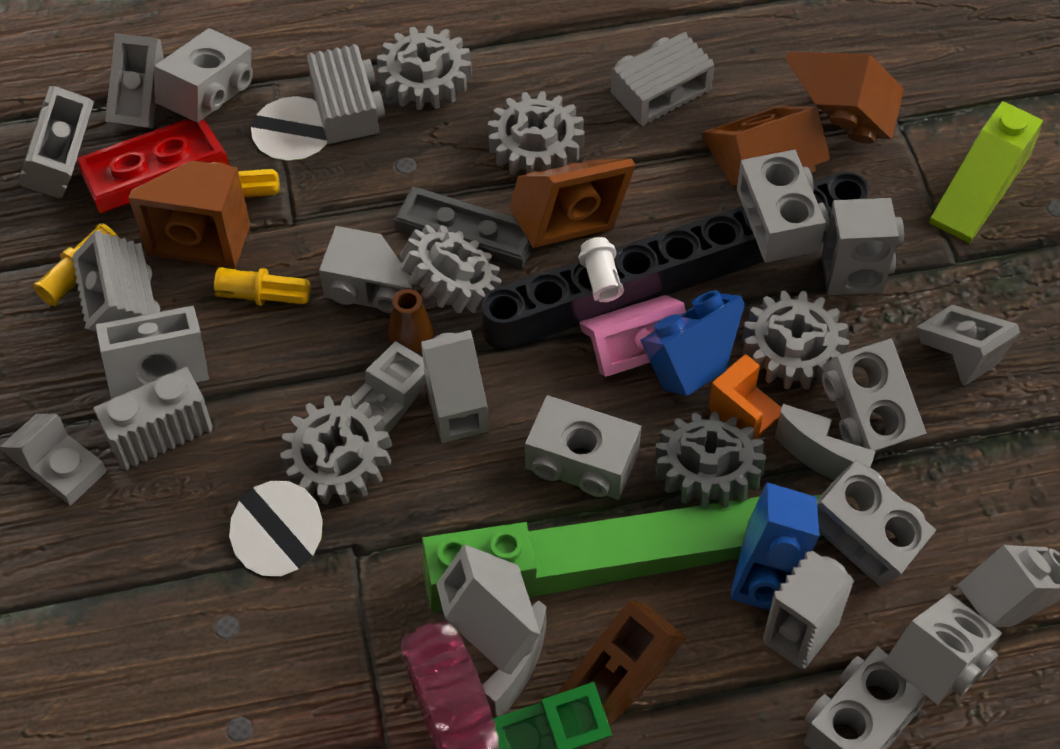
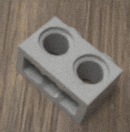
M796 150L744 159L740 163L737 192L765 263L820 252L824 231L829 229L827 209L823 203L817 202L813 193L814 183L811 171L808 167H802Z
M891 198L833 201L829 229L826 232L821 255L827 295L884 292L888 274H894L896 246H902L904 240L903 220L901 217H895Z
M892 338L838 355L822 365L825 371L822 375L824 390L828 398L836 402L842 419L839 422V430L843 441L873 451H879L927 434ZM854 365L866 371L869 378L867 388L861 387L855 382L852 374ZM872 412L879 414L885 422L886 430L883 436L877 434L870 425V415Z
M858 460L854 461L839 474L817 500L819 533L880 587L901 575L936 531L925 520L923 513L915 505L903 501L886 486L885 480L877 471L865 467ZM845 494L855 499L859 506V511L853 509L847 503ZM885 529L895 535L898 546H895L888 540Z
M949 593L911 621L884 663L939 705L953 691L963 696L976 679L980 680L987 673L999 656V654L992 650V647L1000 638L1002 632Z
M877 646L865 661L858 656L852 660L838 680L843 687L832 699L824 694L813 705L805 718L810 727L804 744L810 749H888L921 710L927 696L887 666L884 661L888 654ZM867 687H881L889 693L891 699L879 700L868 692ZM838 724L848 725L857 732L859 738L845 739L836 733L833 726Z

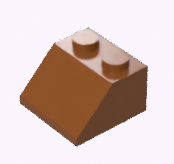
M787 52V63L814 103L830 117V121L833 124L840 126L848 133L849 139L865 144L874 143L875 139L892 140L904 88L870 54Z
M778 105L702 131L704 142L733 186H737L740 163L744 159L796 150L802 167H808L811 174L816 172L815 165L831 160L817 107Z
M596 159L518 176L509 209L533 248L612 230L636 165L632 159Z
M191 160L131 190L129 201L147 255L236 269L251 226L237 167L227 166L218 162L206 163Z

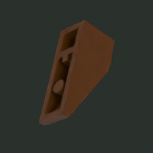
M628 600L557 694L595 682L609 726H611L655 680L687 637L649 605ZM589 745L581 749H589L592 745Z

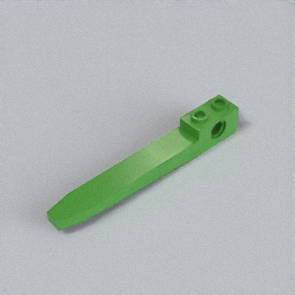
M811 495V496L817 497V500H818L821 495ZM760 497L747 498L744 502L740 500L729 501L727 508H723L719 503L709 504L707 509L701 508V506L534 531H529L527 522L422 537V569L430 612L443 611L436 584L464 544L518 565L528 597L530 598L739 559L748 521Z

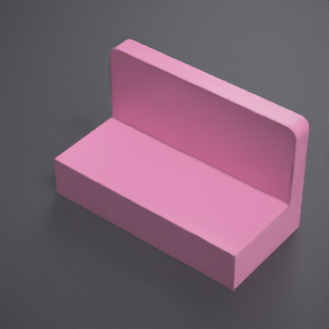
M664 295L580 321L579 324L581 332L591 337L599 372L606 377L650 363L640 340L655 331L653 327L658 321L671 315H681L686 312L684 302Z

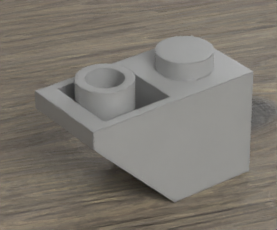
M340 226L335 227L319 269L324 298L332 299L337 303L345 305L354 303L374 307L391 314L394 295L404 289L415 290V287L407 282L410 278L409 273L401 271L400 266L402 263L381 234Z
M471 331L443 333L433 339L422 341L427 397L441 444L489 432L488 406Z
M464 544L436 584L444 617L499 670L511 675L524 656L529 655L534 650L538 637L541 635L519 566Z
M1003 545L957 585L984 620L995 628L1012 627L1060 601V553L1047 547Z

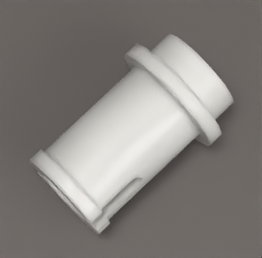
M595 237L585 241L581 245V252L578 256L580 264L587 269L594 300L597 301L599 299V302L613 301L624 292L614 263V258L617 254L615 246L604 237Z

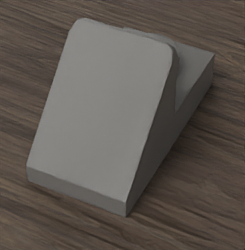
M115 33L105 122L145 128L154 127L156 109L154 65L164 59L160 39Z
M950 305L916 327L921 344L953 354L960 381L964 386L999 364L1020 333L1016 323L955 305Z
M35 414L0 446L1 451L70 506L107 472L99 458L67 434L61 418L57 414Z

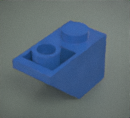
M717 290L704 293L692 301L693 307L681 315H671L658 321L653 327L655 331L640 340L663 391L688 396L726 371L745 305L741 296L722 294Z
M766 483L747 524L730 592L731 600L770 611L774 592L779 591L781 583L786 582L787 575H792L793 568L798 567L799 560L804 559L805 553L812 552L820 537L817 497Z

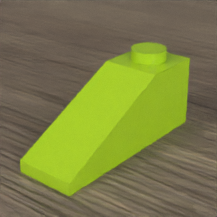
M1002 101L979 133L933 212L929 224L970 244L1030 158L1044 120Z

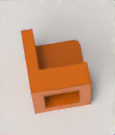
M745 354L712 382L708 409L711 412H718L719 418L723 422H727L733 416L737 417V428L742 429L752 426L754 428L753 439H759L778 422L782 407L756 387L760 365Z

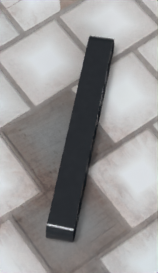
M842 172L813 182L815 198L818 203L825 205L829 219L834 200L868 199L870 188L868 182L856 173ZM743 205L615 248L617 254L614 258V263L624 292L613 301L599 302V299L597 301L594 300L593 289H589L592 286L587 269L580 264V261L495 288L488 292L482 301L484 339L490 346L496 349H512L579 326L580 321L660 296L669 295L764 262ZM824 231L822 242L825 241L827 231Z

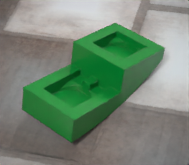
M595 682L541 700V703L489 720L498 749H581L612 737Z

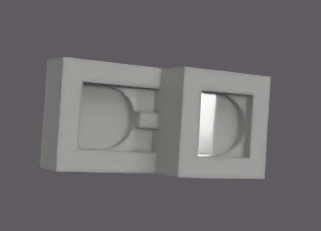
M395 341L365 370V384L351 396L355 409L362 403L367 402L373 412L372 416L380 414L386 426L384 432L389 433L426 384L423 357ZM355 426L356 435L362 436L364 442H369L367 434Z
M783 404L775 438L799 461L832 481L856 460L865 467L871 468L876 451L829 437L828 432L832 419Z
M539 600L532 606L541 634L538 637L534 650L529 655L524 656L511 675L498 669L479 688L481 709L492 719L504 715L510 709L529 681L538 662L546 633V606Z

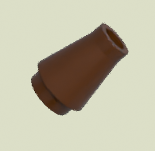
M404 289L397 292L393 297V309L387 329V337L391 345L396 341L414 353L419 354L422 352L421 342L433 339L435 329L422 304L421 295L415 290Z

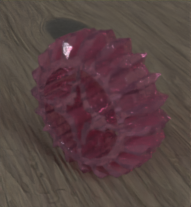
M444 620L433 625L432 623L416 628V631L405 635L400 648L406 667L405 670L435 749H499V737L495 730L496 724L491 715V708L487 702L477 670L472 663L469 652L465 648L463 639L459 637L457 629Z

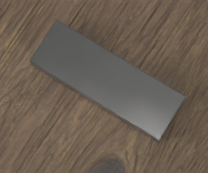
M412 186L394 219L395 230L411 235L415 229L422 231L425 225L431 226L436 232L441 225L445 226L449 232L457 233L459 230L463 232L464 240L468 243L474 240L479 242L477 249L490 253L492 255L491 260L520 269L524 268L533 249L515 217Z

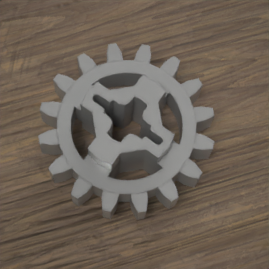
M427 26L425 33H418L415 27H410L409 36L404 37L398 32L395 33V45L384 42L382 45L383 55H377L380 86H385L388 98L399 95V105L403 107L410 101H415L417 110H421L425 102H431L432 106L437 109L440 108V99L443 98L453 103L456 101L455 90L466 92V80L472 78L469 48H463V39L461 37L450 40L449 30L444 29L438 35L434 34L432 26Z
M543 91L539 93L537 99H531L527 92H523L521 102L517 103L515 100L507 98L506 110L501 108L494 109V120L488 121L490 153H496V163L499 166L509 162V173L512 175L516 174L520 169L526 170V174L530 172L567 166V160L577 162L579 160V149H584L585 131H583V117H576V106L574 104L563 108L562 97L559 95L552 101L546 100V93ZM564 133L565 137L561 141V135Z
M425 225L422 231L415 229L399 256L404 260L400 266L401 271L412 274L407 282L410 285H418L423 288L422 297L428 298L432 295L437 298L438 307L443 308L445 305H452L456 313H461L465 306L472 313H477L480 306H482V301L486 294L498 288L502 281L496 277L500 271L499 267L488 263L492 255L477 249L479 242L474 240L468 243L464 240L463 232L459 230L457 233L449 232L442 225L437 232L429 225Z
M781 291L779 302H775L766 296L763 298L762 308L752 307L749 320L744 324L742 339L745 340L743 355L752 356V359L760 365V370L763 368L767 370L766 382L770 383L776 377L783 378L784 389H790L793 381H800L805 390L810 389L811 381L814 377L823 383L822 375L825 371L822 365L838 355L847 353L849 340L846 339L848 325L847 323H837L840 311L835 308L826 312L823 309L825 302L823 297L818 298L814 303L808 302L806 291H801L798 299H791L787 291Z
M347 395L342 400L341 406H335L330 396L325 397L324 408L319 410L311 403H308L306 410L309 416L306 419L293 416L291 422L296 432L284 433L282 435V440L289 450L280 454L285 466L290 467L286 473L291 482L294 484L300 483L299 486L305 488L310 495H313L317 490L322 504H328L332 494H338L342 503L347 504L350 498L349 492L355 489L360 495L365 497L368 495L365 486L368 480L376 483H381L383 480L377 467L390 466L391 464L390 456L384 449L391 447L392 441L388 432H384L386 426L380 414L372 416L373 412L367 402L362 403L355 409L351 396ZM355 426L367 434L369 442H364L362 436L356 435ZM305 457H310L312 463H316L318 473L313 472L307 467Z

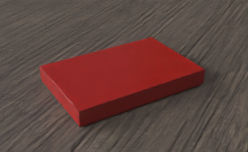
M185 119L76 159L79 172L99 213L130 203L129 195L131 190L191 160L206 163L218 162L230 166L226 152L205 119L198 123Z

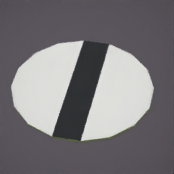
M298 96L280 98L263 107L256 114L251 126L252 140L260 151L272 158L287 161L305 159L320 152L327 145L318 106L313 99Z
M269 481L252 488L239 500L231 517L229 537L235 555L246 568L262 576H283L299 570L313 557L322 538L323 519L317 501L305 488L290 481Z

